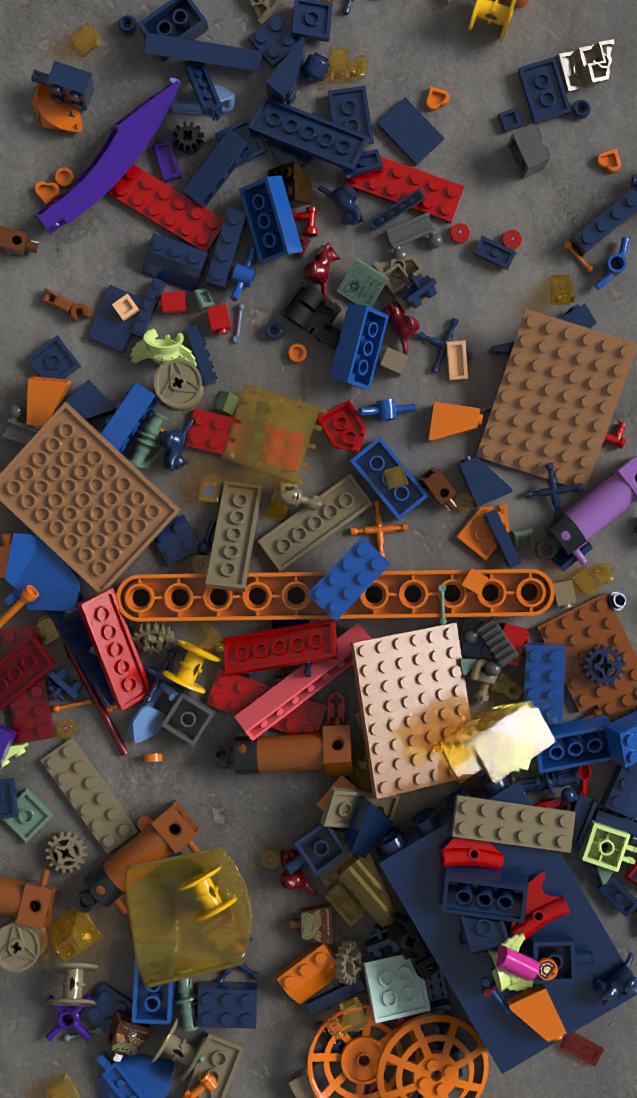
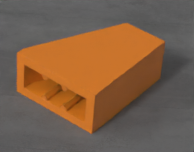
M37 376L29 378L26 425H33V428L41 429L56 413L55 410L60 406L71 385V380Z
M434 402L429 442H436L477 430V426L482 425L483 414H480V408Z
M538 984L506 999L510 1010L546 1041H558L566 1034V1030L544 984Z

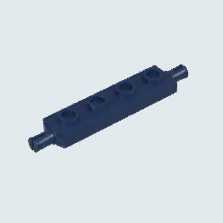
M191 60L185 62V71L202 114H209L213 121L215 119L218 121L220 119L219 113H222V104L205 63Z

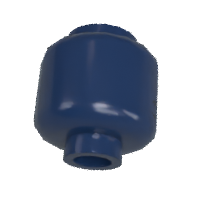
M316 52L314 55H308L302 68L303 73L306 74L305 79L313 83L316 80L323 81L330 68L328 58Z

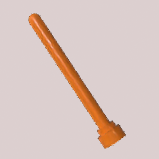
M27 585L22 590L21 598L0 617V628L26 603L33 602L39 596L38 591L33 586Z

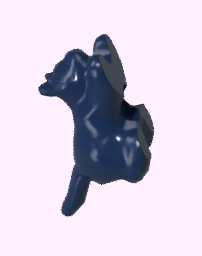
M344 184L333 191L328 190L326 187H317L318 191L331 198L343 211L341 224L355 225L357 221H364L359 206L355 204L357 193L352 186Z
M190 419L182 430H165L161 433L159 442L166 449L164 455L165 469L170 468V471H174L185 464H189L183 458L182 450L185 444V436L194 423L193 419Z
M632 952L628 954L623 967L616 972L612 979L607 982L596 979L597 995L603 1000V1006L613 1004L620 995L630 998L637 994V977L633 975L630 969L634 956Z

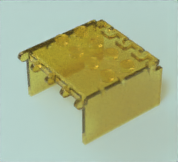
M246 384L241 401L246 402L247 405L239 404L234 419L241 421V423L233 422L228 437L235 441L234 443L226 442L222 459L225 462L282 481L303 485L304 481L297 479L301 466L309 468L310 464L303 462L307 447L311 449L316 447V445L310 444L309 441L313 429L319 431L322 429L321 426L315 425L317 417L320 413L327 414L328 410Z
M528 701L495 705L484 712L480 711L471 716L472 720L460 723L456 726L457 729L435 743L432 746V750L434 752L442 751L459 783L485 768L492 783L495 784L556 741L538 708H533V703Z

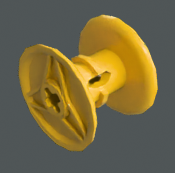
M476 0L468 31L472 30L476 18L488 21L489 25L494 23L503 26L499 38L502 42L507 26H509L516 0H512L510 7L498 3V0H495V2L491 0ZM485 15H493L497 20L487 18Z
M177 640L179 646L188 650L184 660L180 661L181 666L177 674L166 670L161 674L184 687L205 693V689L195 683L198 673L202 672L201 667L205 659L213 662H219L221 659L197 646Z
M221 865L211 867L177 887L179 891L193 887L197 895L196 900L200 901L204 909L193 919L194 923L203 921L221 912L238 899L235 896H231L221 900L217 892L219 888L214 886L210 878L221 869ZM209 886H212L215 896L210 894Z

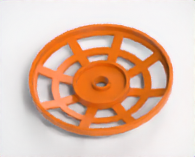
M370 1003L355 1004L338 1010L328 1017L315 1033L309 1046L307 1072L312 1090L317 1098H328L334 1091L345 1098L380 1097L378 1090L373 1093L364 1094V1085L376 1081V1066L380 1052L387 1039L397 1027L391 1030L381 1022L374 1023ZM366 1008L364 1019L354 1020L343 1026L335 1019L348 1011ZM403 1017L396 1018L398 1021L405 1020ZM330 1024L336 1032L328 1041L325 1052L314 1053L319 1036L326 1026ZM363 1025L361 1036L351 1038L346 1030L354 1026ZM371 1026L378 1027L387 1034L380 1040H377L370 1036ZM412 1029L408 1033L414 1043L417 1041V1038ZM340 1036L346 1043L342 1052L330 1053L333 1044ZM398 1041L395 1047L397 1057L401 1058L403 1049L400 1041ZM419 1047L415 1050V1061H407L415 1064L416 1060L422 1055L421 1048ZM361 1056H368L369 1060L366 1064L362 1065L358 1062ZM323 1061L324 1071L330 1083L322 1092L319 1090L314 1078L313 1062ZM329 1061H339L343 1071L335 1079L331 1074ZM386 1061L384 1071L386 1069V1065L396 1066V1068L397 1065ZM396 1069L388 1083L384 1079L385 1092L392 1090L396 1084ZM348 1078L356 1083V1094L346 1091L340 1085ZM415 1091L407 1093V1097L411 1098Z
M429 1013L412 1018L391 1034L380 1052L376 1066V1085L381 1098H395L399 1096L401 1098H408L407 1093L417 1090L423 1095L422 1098H449L448 1094L454 1087H459L463 1091L457 1098H464L469 1090L476 1091L472 1098H479L488 1077L489 1064L486 1047L475 1029L457 1016L446 1013ZM431 1022L450 1023L447 1035L433 1034L425 1037L420 1025ZM458 1026L464 1028L477 1041L479 1046L471 1052L461 1041L455 1038ZM413 1029L417 1041L406 1049L401 1058L391 1054L392 1048L399 1039ZM445 1041L442 1051H430L427 1043ZM452 1045L457 1046L465 1056L454 1061L449 1055ZM420 1047L423 1055L416 1060L415 1064L407 1061L411 1054ZM482 1053L484 1069L479 1084L473 1082V1059ZM388 1061L397 1065L395 1075L397 1089L385 1092L383 1076L385 1064ZM468 1064L469 1070L467 1081L458 1079V1069ZM403 1069L412 1072L413 1083L405 1086L402 1085ZM440 1071L438 1077L431 1078L432 1072Z

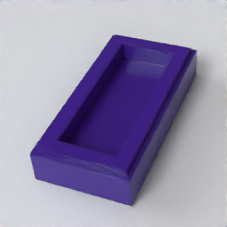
M168 140L154 144L153 148L163 182L166 183L182 178L172 141Z

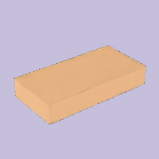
M466 340L446 341L449 380L468 379Z

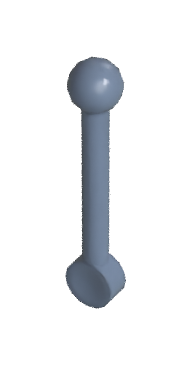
M242 303L237 306L239 312L236 335L233 337L235 343H239L241 340L239 333L242 311L245 309V305Z

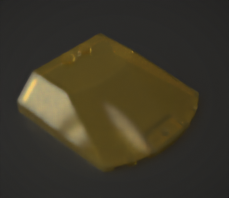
M223 847L126 866L124 889L136 964L145 987L150 988L243 965L246 949L250 944L249 935L250 927H252L251 902L245 880L241 877L236 862L230 858ZM221 865V869L210 878L214 886H218L219 890L217 892L221 900L231 896H235L238 899L221 912L203 921L194 923L193 919L204 909L200 901L196 900L197 895L193 887L183 891L177 890V887L195 875L211 867ZM209 886L210 894L215 896L212 886Z

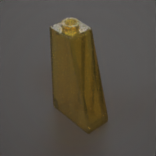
M370 853L365 859L358 854L356 857L353 856L336 870L337 876L382 928L385 925H390L394 921L392 914L395 913V909Z

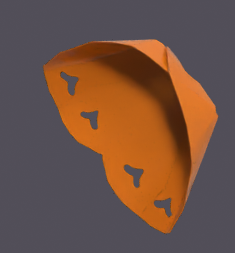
M39 84L31 103L40 125L45 129L81 132L82 119L79 111L68 104L54 102L50 99L47 86ZM70 111H72V115L75 116L74 118L69 117Z

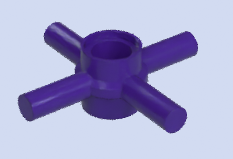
M50 994L46 1001L55 998ZM86 994L82 998L92 1000V998L88 994ZM51 1005L59 1015L58 1023L45 1036L48 1041H52L62 1029L74 1028L86 1041L92 1036L78 1022L79 1012L85 1006H68L64 1008L63 1006ZM64 1015H71L73 1017V1020H66Z

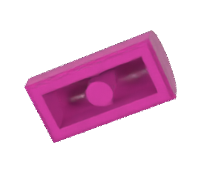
M502 945L498 947L496 967L526 981H531L537 976L539 972L538 961L507 946Z

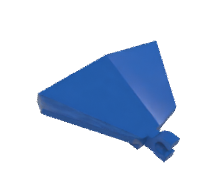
M13 533L5 580L16 591L4 599L8 605L14 604L21 598L22 590L27 585H31L38 591L39 596L33 602L26 603L28 610L74 611L81 587V580L71 567L36 534Z
M104 1052L96 1059L105 1070L97 1079L99 1098H164L169 1094L174 1062L158 1058L155 1062L151 1063L152 1057L139 1054L135 1056L124 1054L120 1062L112 1063L109 1055Z

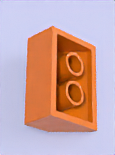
M317 942L277 973V981L285 992L301 1005L336 978L337 972H334L336 968L334 964L335 953L327 943Z

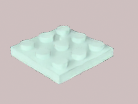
M403 954L363 963L374 1023L431 1011L425 980L417 976L411 960H405Z

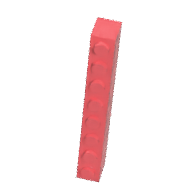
M357 623L337 638L338 658L313 662L310 668L312 671L311 677L303 676L306 664H302L285 679L257 698L252 704L241 710L234 716L250 739L252 741L353 665L350 642L371 639V637Z

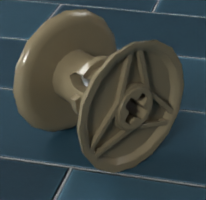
M173 359L166 361L159 367L154 377V388L157 396L165 406L172 410L185 411L191 409L199 403L203 396L204 383L202 376L195 365L187 360ZM178 382L181 383V388L177 387Z
M12 918L0 929V967L10 972H22L36 963L48 946L46 927L38 929L17 924V919Z
M85 963L50 964L52 969L64 971V980L61 983V986H63L62 998L50 999L47 1001V1004L57 1006L96 1005V1002L93 1000L82 999L83 987H85V983H83L84 972L95 971L99 968L98 965Z
M175 1018L157 1046L150 1062H155L162 1052L172 1057L171 1060L173 1062L177 1060L185 1065L180 1075V1081L183 1082L198 1060L208 1038H202L196 1047L191 1046L186 1042L187 1039L184 1038L182 1040L173 1034L178 1024V1019Z

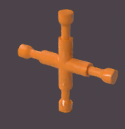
M373 501L376 514L374 515L375 526L361 529L350 528L351 535L358 533L376 534L378 552L385 558L383 533L396 530L408 531L407 523L399 526L383 525L382 515H380L381 501Z

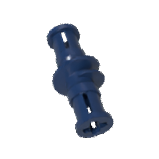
M575 768L574 771L553 774V771H551L549 775L545 772L543 776H535L528 779L520 778V784L525 793L549 789L550 793L554 794V788H562L574 784L579 786L580 780L578 770Z

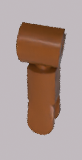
M45 288L46 292L43 298L40 297L42 301L71 314L73 319L78 322L81 319L79 312L82 310L84 315L92 317V311L82 303L75 304V302ZM52 295H55L54 302H50Z

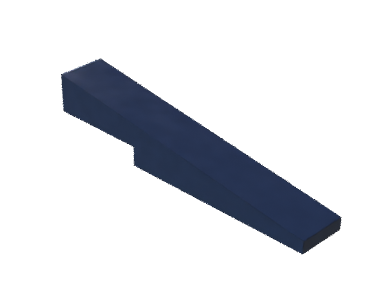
M145 32L143 53L260 72L262 51Z
M435 962L428 965L427 969H432ZM439 969L438 972L425 980L431 1013L452 1015L444 974ZM433 1022L435 1034H448L450 1023ZM437 1041L438 1050L442 1051L445 1041ZM452 1045L449 1055L454 1061L460 1059L458 1047ZM461 1067V1068L458 1069V1070H459V1077H460V1076H463L462 1067Z

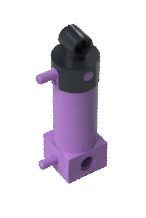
M637 455L629 458L610 473L611 476L544 526L549 537L535 546V554L539 559H551L560 550L567 557L573 554L581 565L588 562L579 549L595 534L637 503V482L635 481V475L637 476ZM543 545H547L550 548V552L546 556L541 552Z

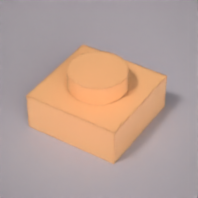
M128 293L112 304L123 321L140 311Z

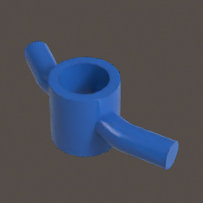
M622 237L618 254L611 255L605 262L604 270L606 274L594 284L597 290L604 287L611 281L613 276L619 275L626 268L627 260L625 255L629 244L628 237ZM612 261H617L620 269H614L611 266Z
M250 247L244 265L237 263L231 281L235 282L236 286L230 297L234 302L238 300L243 287L250 288L254 280L256 269L251 268L257 252L254 248Z
M395 399L376 401L377 407L358 408L359 415H378V421L397 419V413L416 411L415 404L396 405Z

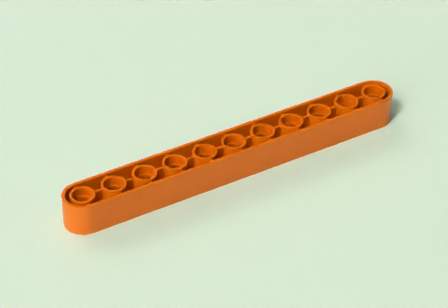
M536 569L476 570L488 577L483 588L491 584L497 589V596L492 601H486L483 598L482 590L477 595L461 585L469 570L384 571L369 586H377L381 589V599L376 603H371L366 599L365 591L339 619L441 617L440 591L438 590L440 584L445 586L454 585L459 591L458 598L453 602H448L444 598L445 617L536 616L542 614L551 606L555 591L551 579L545 573ZM328 572L248 573L245 592L225 590L227 601L223 605H216L212 601L211 594L217 588L206 587L207 574L133 575L120 584L116 594L120 612L126 618L138 622L333 619L307 594ZM526 584H531L536 591L534 598L526 601L521 596V589ZM414 585L419 588L420 598L416 602H408L405 599L404 592L408 586ZM257 587L262 588L266 593V600L260 605L254 604L250 600V592ZM293 587H299L305 592V599L300 604H293L288 598V593ZM140 589L146 590L150 596V600L145 606H139L135 602V594ZM177 589H184L188 593V601L183 606L177 605L173 600V594Z

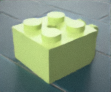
M591 820L578 856L583 861L618 872L622 861L635 864L636 860L630 856H625L624 853L626 849L637 853V847L628 844L629 833ZM606 842L608 844L607 847L602 849L601 845Z

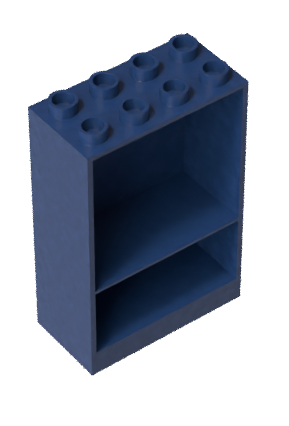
M494 768L478 778L482 786L468 793L465 787H462L449 794L445 798L448 804L445 808L435 813L432 807H428L415 814L411 818L414 826L401 833L398 826L389 829L381 838V844L376 847L380 866L501 1074L558 1041H546L513 1011L510 1014H505L503 1007L492 993L490 997L483 995V990L487 987H484L481 981L483 978H487L491 986L495 985L496 982L492 971L496 967L491 955L483 956L484 962L479 963L478 957H470L469 950L462 951L460 941H462L463 927L459 914L442 912L446 867L442 866L440 860V849H443L453 838L451 836L456 795L532 805L519 781L510 772L501 773L499 768ZM490 842L500 853L504 854V861L500 871L528 874V882L543 871L546 875L541 886L542 891L547 895L564 896L570 913L551 921L531 936L571 935L575 941V952H594V964H576V983L544 984L566 1030V1034L561 1039L631 999L632 997L628 998L625 995H620L613 1004L603 1006V1000L597 995L596 979L602 982L609 981L623 967L624 961L561 853L554 850ZM537 912L535 917H540L541 913ZM504 921L508 937L511 938L514 936L510 931L512 922ZM530 936L522 942L519 953L530 957ZM498 988L495 989V992L506 1006H509L506 999L525 991H515L506 988L500 992Z

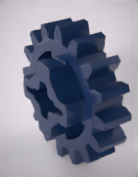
M601 644L600 649L597 646H593L594 652L587 651L589 657H583V660L587 661V663L582 665V667L587 669L584 675H590V682L596 680L595 685L599 686L602 682L603 686L607 687L608 682L614 685V679L621 680L619 673H625V671L621 670V667L626 666V663L620 661L624 656L617 655L619 653L618 649L612 651L611 645H608L606 649L605 645ZM607 653L611 654L615 661H611ZM598 655V658L592 662L594 657ZM603 662L608 664L604 669L600 668V664H603ZM615 669L614 673L610 676V672ZM592 670H597L599 672L600 678L597 677Z

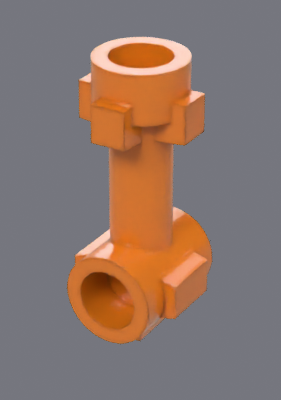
M203 1073L199 1078L201 1083L192 1091L187 1089L182 1098H196L205 1089L209 1092L213 1091L218 1085L216 1078L212 1073Z

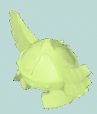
M151 329L144 334V340L135 344L136 346L132 348V353L130 354L132 357L131 362L136 364L147 358L152 359L160 366L169 360L183 359L194 364L195 367L197 366L196 358L191 354L192 351L182 345L184 340L182 333L177 334L175 342L170 340V335H166L165 339H155L158 337L155 329Z
M523 933L520 935L515 934L511 938H507L500 946L504 945L519 952L520 946L526 938ZM490 949L488 953L491 955L496 967L498 950ZM498 967L492 971L500 992L506 988L519 991L532 988L533 981H526Z

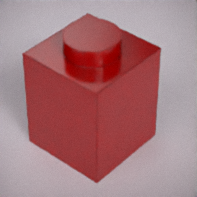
M185 291L161 293L162 298L158 299L159 310H163L164 315L187 314Z
M226 304L207 308L213 334L224 335L228 333V330H232Z

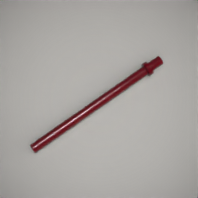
M64 643L63 647L68 654L66 655L67 659L70 658L121 756L129 753L99 696L68 646Z

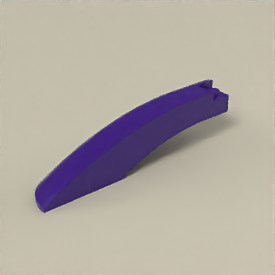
M178 80L152 95L110 127L112 132L104 146L83 174L61 195L34 214L48 234L51 235L61 226L69 224L103 197L129 170L163 121L180 85Z

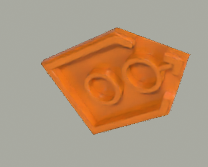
M507 504L479 507L456 538L486 561L498 545L495 544V537L493 534L491 535L488 529L490 528L488 523L486 524L483 519L485 517L484 514L496 509L507 533H509Z

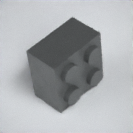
M534 124L512 133L507 144L523 179L544 170L550 159L549 149L543 145L541 132L538 128H535Z
M183 691L161 726L192 746H195L216 711Z

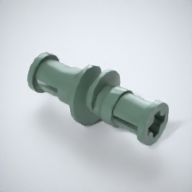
M153 409L144 432L137 431L141 438H136L139 442L135 446L131 459L128 458L134 466L142 469L144 467L143 463L151 451V446L158 447V443L155 441L156 436L159 434L164 420L168 418Z
M190 968L175 971V975L178 978V993L180 995V999L175 1001V1004L181 1005L182 1032L199 1029L196 1024V1008L194 1006L198 1004V1001L195 1000L198 998V993L193 992L192 969Z

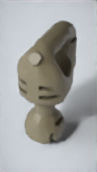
M286 481L278 483V496L285 505L297 507L299 503H302L312 511L321 507L322 502L319 501L318 496H302L301 489L297 484Z
M479 659L473 666L470 679L482 682L480 689L474 693L476 703L483 704L484 701H488L489 694L487 690L489 684L496 683L498 675L490 676L486 673L485 669L481 670V667H486L487 663L492 660Z

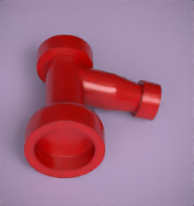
M307 207L306 212L292 213L294 220H307V227L303 229V235L306 237L318 236V229L315 227V214H317V208Z
M619 422L614 436L608 434L607 431L604 441L618 445V448L622 449L626 442V438L622 437L626 424Z

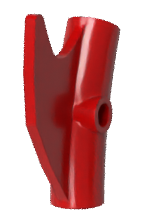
M453 837L443 849H440V860L443 867L468 866L500 871L504 861V854L500 853L488 841Z
M543 871L528 882L524 923L512 922L510 931L514 935L523 933L527 939L541 927L570 913L564 896L547 895L542 891L541 886L546 875ZM537 912L541 913L540 917H535V914Z

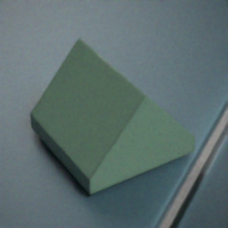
M208 288L193 291L192 297L199 312L206 310L208 307L215 306Z
M221 391L214 409L233 415L239 397L229 392Z
M531 527L511 530L514 547L533 544V529Z
M460 658L462 674L467 675L477 660L474 658Z
M593 864L598 880L601 884H606L614 871Z

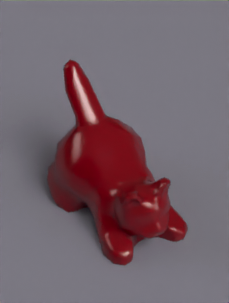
M327 243L325 246L321 245L316 251L315 261L308 263L303 269L305 279L320 285L321 293L326 298H328L326 281L329 276L330 264L341 259L337 256L330 243Z
M388 301V307H384L383 313L389 315L388 322L393 324L400 337L403 354L408 355L407 340L412 337L414 332L419 330V321L410 315H404L403 310L399 306Z
M289 849V851L281 850L280 861L285 869L280 875L281 885L289 890L305 887L310 894L317 896L318 893L306 881L301 868L291 875L284 865L298 856L299 851Z

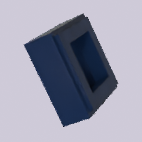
M516 108L497 115L504 134L522 127V122Z

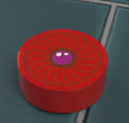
M463 223L455 224L450 231L452 241L458 244L466 242L470 235L469 228Z
M509 230L502 237L503 246L512 250L517 249L522 242L521 234L516 230Z

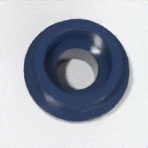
M125 15L118 22L119 30L125 35H131L137 30V21L133 16ZM126 24H131L130 28H125Z
M577 100L571 108L572 115L577 119L587 118L591 111L589 103L585 100ZM577 108H582L584 112H578Z
M272 321L266 325L265 335L268 339L276 341L283 336L284 329L279 322ZM276 328L278 333L272 334L271 329Z
M619 592L611 593L608 596L609 607L614 611L622 610L626 605L624 594Z

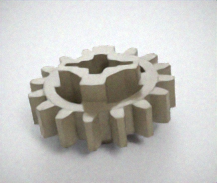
M147 621L146 625L140 623L139 627H135L132 640L134 645H136V649L142 648L143 653L149 651L150 654H153V652L160 654V651L166 653L167 648L172 649V645H174V631H170L171 627H164V623L157 625V621L153 624Z
M71 830L67 832V835H65L64 831H61L60 837L55 834L53 836L54 841L50 840L48 842L51 847H47L45 850L50 853L46 859L52 860L49 866L56 865L55 871L61 868L63 874L66 873L67 869H69L70 873H73L74 867L79 870L81 868L80 863L84 864L86 862L83 857L88 855V852L84 851L88 844H82L84 837L78 839L79 833L73 836ZM61 840H69V842H67V843H62V842H59V841H61ZM66 848L69 849L68 855L64 854ZM66 861L74 862L72 864H65Z
M347 940L342 942V947H338L339 953L335 954L334 964L336 968L334 972H337L336 979H339V983L352 985V983H356V978H360L359 972L363 971L364 961H362L364 953H361L362 947L359 946L358 942Z

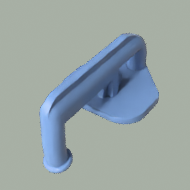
M170 78L169 82L171 84L177 81L178 79ZM214 85L220 102L226 101V105H222V113H219L221 116L234 108L235 94L222 86ZM177 90L170 105V109L173 112L202 114L196 96V101L178 100Z
M162 681L158 690H155L151 703L143 699L131 717L127 733L135 743L158 734L163 727L161 725L166 715L152 707L163 691L169 696L170 701H175L179 698L180 694L169 684Z

